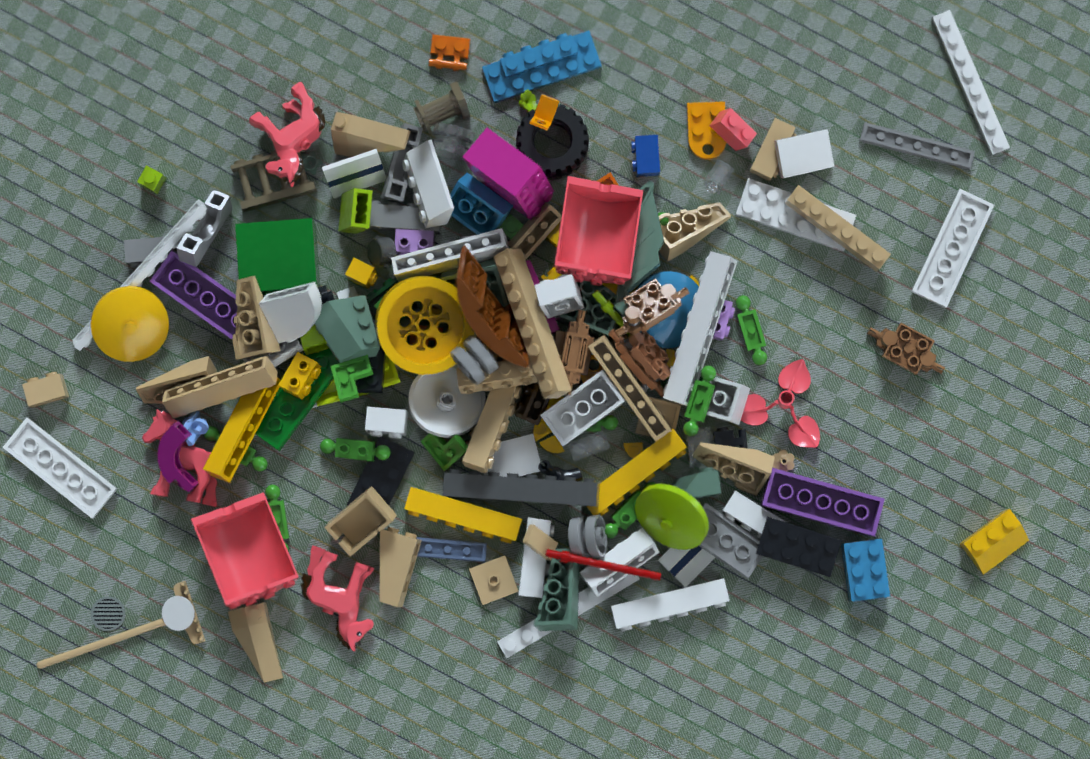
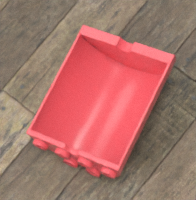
M568 176L554 264L556 272L559 274H572L576 282L588 281L595 286H602V283L624 285L626 281L630 280L643 190L613 184L604 185L597 181Z
M264 492L233 503L228 507L219 508L191 519L225 606L229 607L230 610L243 604L246 607L257 603L256 600L264 598V600L270 599L275 596L274 593L295 585L294 581L299 576Z

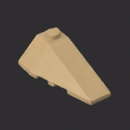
M336 112L331 127L334 153L346 157H353L377 149V152L385 153L405 150L411 132L403 128Z
M720 202L699 206L694 210L687 211L684 209L680 210L679 213L661 214L659 220L667 217L669 222L665 226L661 225L664 243L659 252L667 262L672 260L730 219L731 214Z
M255 276L237 280L235 301L237 316H234L236 330L232 340L236 360L280 352L279 343L259 305L263 295Z
M207 356L190 361L136 387V391L144 404H163L164 390L216 373L217 370L210 357Z
M701 442L693 453L695 459L707 467H713V469L718 470L721 473V477L732 480L734 486L738 489L756 496L771 475L775 458L756 449Z
M266 602L228 611L232 631L263 682L283 678Z

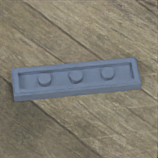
M416 537V539L422 540L417 557L486 561L487 543Z

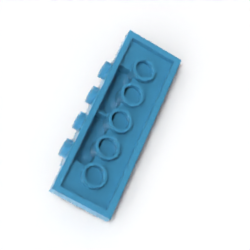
M590 31L574 36H567V33H563L556 37L557 40L549 42V39L540 41L538 43L539 46L531 48V45L522 47L520 49L521 52L516 54L513 51L507 52L502 55L503 58L500 61L483 66L482 69L494 103L521 95L525 90L533 91L601 68L602 65Z

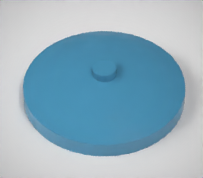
M673 271L658 272L642 281L636 290L656 278L662 286L672 284L677 292L686 287L690 294L681 298L682 306L678 307L674 314L648 329L647 333L654 337L659 347H679L682 331L687 325V315L692 310L693 297L697 293L699 286L690 277L682 273Z

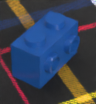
M658 135L635 136L634 142H631V152L635 153L636 159L632 160L633 172H636L637 177L659 176Z

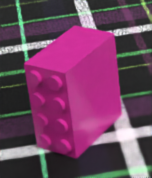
M487 127L462 157L478 181L512 204L514 209L530 221L541 212V207L544 203L549 202L553 197L554 189L541 167Z

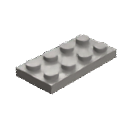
M705 503L702 507L708 517L709 530L703 542L698 546L748 579L763 557L755 554L759 540Z

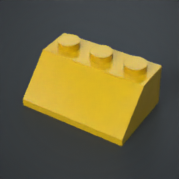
M1005 509L962 541L960 545L982 575H984L1028 542L1029 539L1022 524L1010 509Z

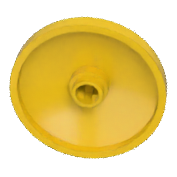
M124 286L111 290L97 302L92 312L91 331L95 343L102 352L119 361L135 362L150 357L161 348L168 335L169 319L165 306L155 294L141 287Z

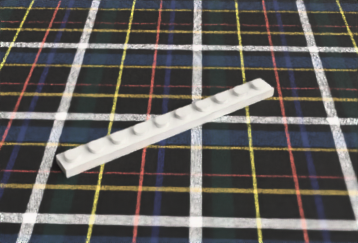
M198 199L120 287L142 286V281L154 273L155 267L159 262L165 261L168 256L167 253L172 248L175 249L178 246L182 236L185 233H190L193 229V224L205 216L207 208L201 200ZM91 320L72 340L74 347L79 351L83 347H88L92 341Z

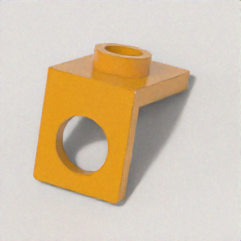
M542 94L535 114L529 124L548 130L560 101Z

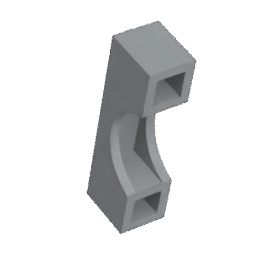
M407 123L400 126V128L411 131L405 150L393 151L381 199L397 203L403 202L408 185V174L403 169L402 160H404L406 152L419 145L423 128Z
M216 190L211 192L204 203L207 208L206 214L200 220L197 228L191 234L185 233L178 244L179 261L197 267L231 213L232 203L230 196Z

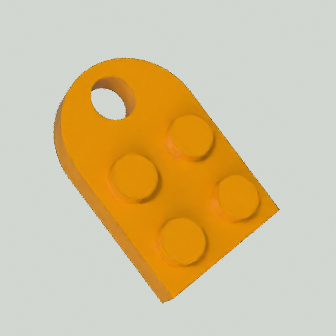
M725 102L687 103L688 144L691 152L700 159H714L723 152L726 146V141L710 127L718 113L725 110ZM703 146H712L713 152L709 155L705 154L702 150Z

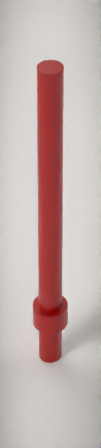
M547 549L545 557L559 559L560 562L564 563L569 561L659 581L662 574L573 555L569 551L564 550L559 552Z

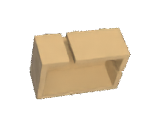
M371 486L332 518L324 528L335 540L342 533L345 535L338 544L351 556L376 536L378 532L393 522L397 514Z

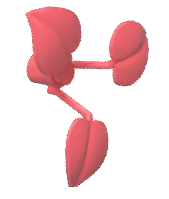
M800 359L790 363L780 372L778 377L779 386L788 390L782 391L779 394L778 400H775L771 405L765 407L766 402L764 398L758 394L748 395L741 421L748 425L758 426L767 421V410H770L775 405H779L783 409L789 408L795 422L788 429L789 440L799 447L816 448L820 441V431L816 421L809 416H802L798 421L793 407L794 394L791 391L796 394L803 393L809 388L811 383L810 373L805 361Z

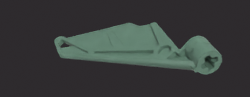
M648 181L639 189L643 191L649 189L641 203L631 279L626 281L624 285H618L615 303H613L616 310L623 317H625V311L628 308L623 298L630 295L629 293L661 265L659 251L664 243V237L653 194L655 186L652 181Z

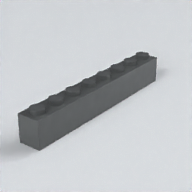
M450 469V473H444L443 496L596 507L599 504L600 483H595V479L584 478L583 482H578L574 477H564L563 481L557 480V476H545V479H537L538 475L526 474V478H518L519 474L507 473V477L499 476L500 473L488 472V475H480L481 472L469 471V474H461L462 470Z

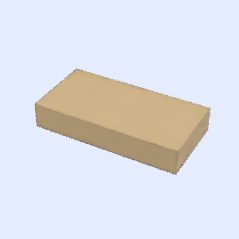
M529 524L522 541L546 560L552 559L545 557L546 550L555 551L558 544L538 527Z

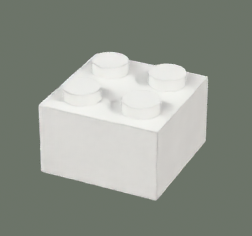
M563 274L557 279L543 280L535 285L539 305L547 319L584 308L579 286L572 274Z
M715 377L709 383L715 385V389L706 416L739 425L750 388Z
M367 407L365 430L373 437H382V434H389L390 438L401 439V436H406L408 412L401 409Z

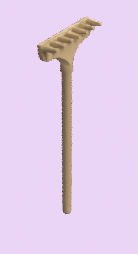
M183 581L175 584V596L187 598L194 608V620L185 629L190 641L193 644L202 643L206 640L187 583ZM163 618L41 660L36 665L37 668L42 669L165 626L166 624Z

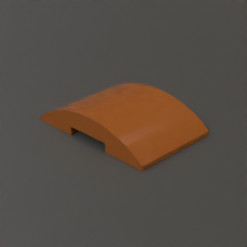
M464 245L461 248L456 278L458 300L464 317L474 333L489 349L513 364L524 368L528 367L529 356L511 305L508 304L503 307L486 285L487 273Z

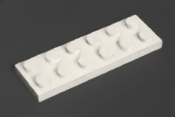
M750 178L747 179L735 215L844 252L845 248L785 204L792 194L791 192ZM826 205L850 224H854L855 214Z
M962 189L958 190L912 288V293L947 308L994 204Z
M28 417L3 446L6 451L92 519L95 518L118 489Z

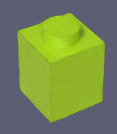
M146 165L137 182L140 186L158 195L167 178L162 173Z

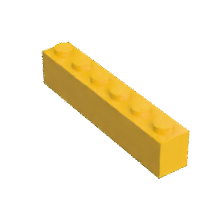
M278 377L275 385L240 397L203 467V470L212 477L229 483L232 480L280 387L278 384L281 380Z
M672 429V431L601 482L598 507L587 506V508L593 515L603 516L609 511L607 507L613 503L615 506L625 499L623 495L627 492L632 494L640 488L638 484L643 480L647 483L656 476L654 472L659 468L663 471L670 466L671 463L669 461L676 457L678 460L686 454V444L676 431Z
M410 487L404 508L408 510V515L419 517V514L427 516L426 520L436 523L438 519L445 521L444 525L456 528V525L464 526V531L474 533L475 530L481 531V536L492 539L493 535L501 537L500 541L509 544L512 541L516 542L522 523L521 518L414 487Z

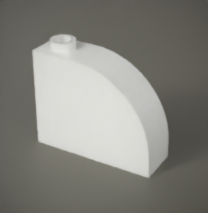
M315 282L266 294L259 305L278 343L285 341L290 343L305 335L317 321L321 313L322 300Z

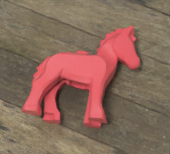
M157 409L156 416L152 417L153 423L148 431L143 434L142 439L144 443L150 444L156 440H161L164 433L177 420L173 419L169 413L161 412ZM185 441L179 454L181 464L186 470H195L198 478L197 481L199 482L193 491L187 495L186 501L200 503L206 488V495L202 499L201 504L217 507L216 487L218 481L203 470L211 452L195 447V443L192 446H188ZM160 471L159 481L153 487L150 494L168 497L170 484Z

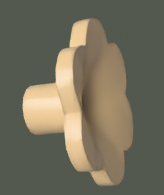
M780 450L779 453L773 455L775 458L772 468L786 472L794 468L793 454L788 453L786 450Z

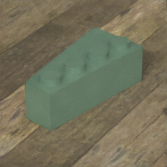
M570 548L555 549V551L562 552V550L569 551L572 554ZM552 558L547 584L545 583L543 589L544 595L538 607L539 613L533 626L539 631L578 630L579 564L569 561L564 563L560 562L559 559Z

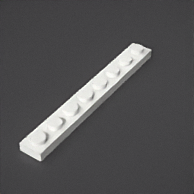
M948 10L931 18L991 156L1009 149L1010 146L951 11Z
M629 574L598 597L595 596L589 587L579 592L578 616L640 580L639 577ZM534 619L500 639L497 643L506 658L552 631H539L533 626Z

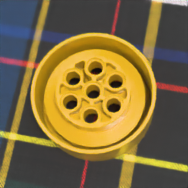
M432 276L410 277L395 284L384 295L376 312L375 330L381 348L392 362L411 373L423 375L436 374L453 367L456 363L452 359L450 352L457 346L462 347L466 351L463 341L470 335L474 336V331L469 326L460 307L457 288L442 279ZM420 301L422 309L417 312L413 311V302ZM434 304L441 306V311L437 315L431 312V307ZM403 316H408L410 319V323L406 327L400 325V318ZM422 319L428 320L429 326L427 329L422 330L419 328V322ZM441 322L447 323L448 329L446 332L441 333L438 331V325ZM410 334H414L417 337L416 343L412 345L406 341L407 336ZM434 337L436 344L433 347H427V338Z

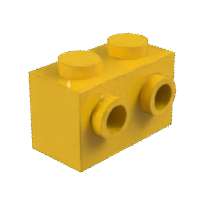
M297 352L278 385L284 391L303 400L304 396L309 394L314 379L319 377L321 366L317 361Z

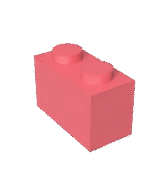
M732 108L719 112L710 124V127L735 151L747 148L757 134Z

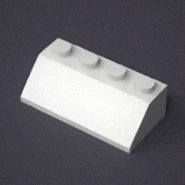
M431 139L406 152L405 158L402 160L403 169L408 174V185L414 192V203L418 205L420 210L419 219L424 223L425 229L446 225L454 210V205Z
M528 517L527 529L529 524L535 525L548 536L553 537L555 525H551V521ZM526 544L524 546L519 595L542 598L545 586L544 578L545 575H549L550 564H547L546 559Z

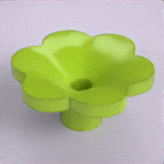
M525 90L520 96L519 106L528 113L532 109L536 110L537 103L536 96L531 94L530 90Z

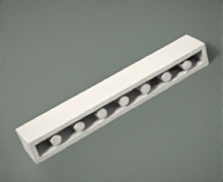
M710 251L709 256L705 260V269L699 278V288L693 297L692 310L687 315V325L681 334V344L675 352L676 359L674 365L670 368L671 374L668 384L665 385L663 390V398L668 401L687 406L695 380L700 379L701 370L704 366L737 264V260L730 256Z

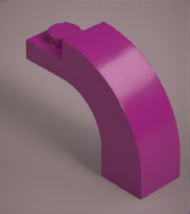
M177 421L164 433L160 440L157 453L158 464L162 475L169 484L176 480L181 489L190 492L199 482L182 466L179 454L182 445L192 434Z

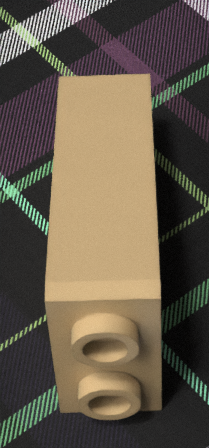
M388 527L387 530L383 529L380 531V602L395 607H403L422 540L416 539V534L406 532L403 535L398 533L399 529Z

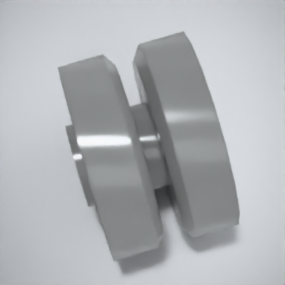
M470 335L463 341L466 351L462 347L457 346L450 352V355L462 373L478 386L485 380L483 371L492 374L498 369V365L485 347L474 336Z
M590 515L587 519L584 516L571 518L568 527V539L573 555L583 557L590 555L592 558L605 556L608 537L605 534V521L601 515Z

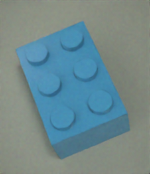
M466 173L457 181L450 193L454 205L451 216L477 235L499 229L513 207L512 204L469 173Z
M882 539L841 544L849 602L890 597Z

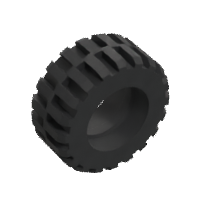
M562 104L557 107L551 125L564 128L570 136V147L563 156L547 158L537 151L534 140L541 128L529 124L536 110L532 109L528 112V116L521 120V125L518 126L517 150L538 164L547 179H551V177L560 179L564 175H571L572 171L577 170L582 161L584 162L588 151L589 135L583 119L580 115L577 116L573 109H566V106Z

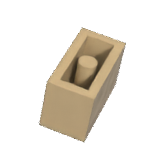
M51 372L45 374V378H30L27 380V383L22 384L28 406L34 408L68 398L69 394L62 374Z

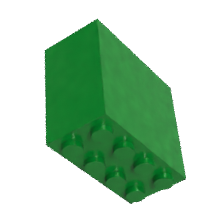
M312 218L235 224L239 279L255 276L263 296L315 282L317 288L320 287L316 223Z

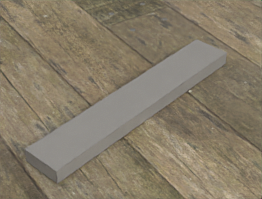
M866 122L863 124L859 140L863 143L966 170L971 169L975 153L973 150Z

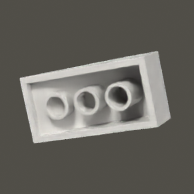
M601 370L572 391L571 395H567L542 413L541 417L561 445L564 446L624 404L626 400L605 370Z

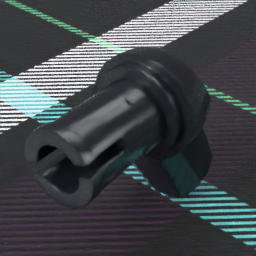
M547 460L542 461L545 466L539 463L538 468L545 476H557V480L563 481L564 477H574L578 482L583 481L579 468L563 470L552 466Z

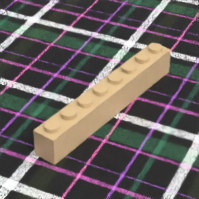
M507 248L493 256L543 398H559L572 391L545 314L539 305L536 289L521 249Z

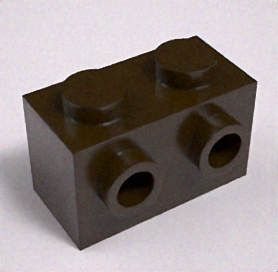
M532 383L524 386L523 397L515 407L516 413L514 416L538 426L542 418L541 414L544 413L550 399H544L539 384Z

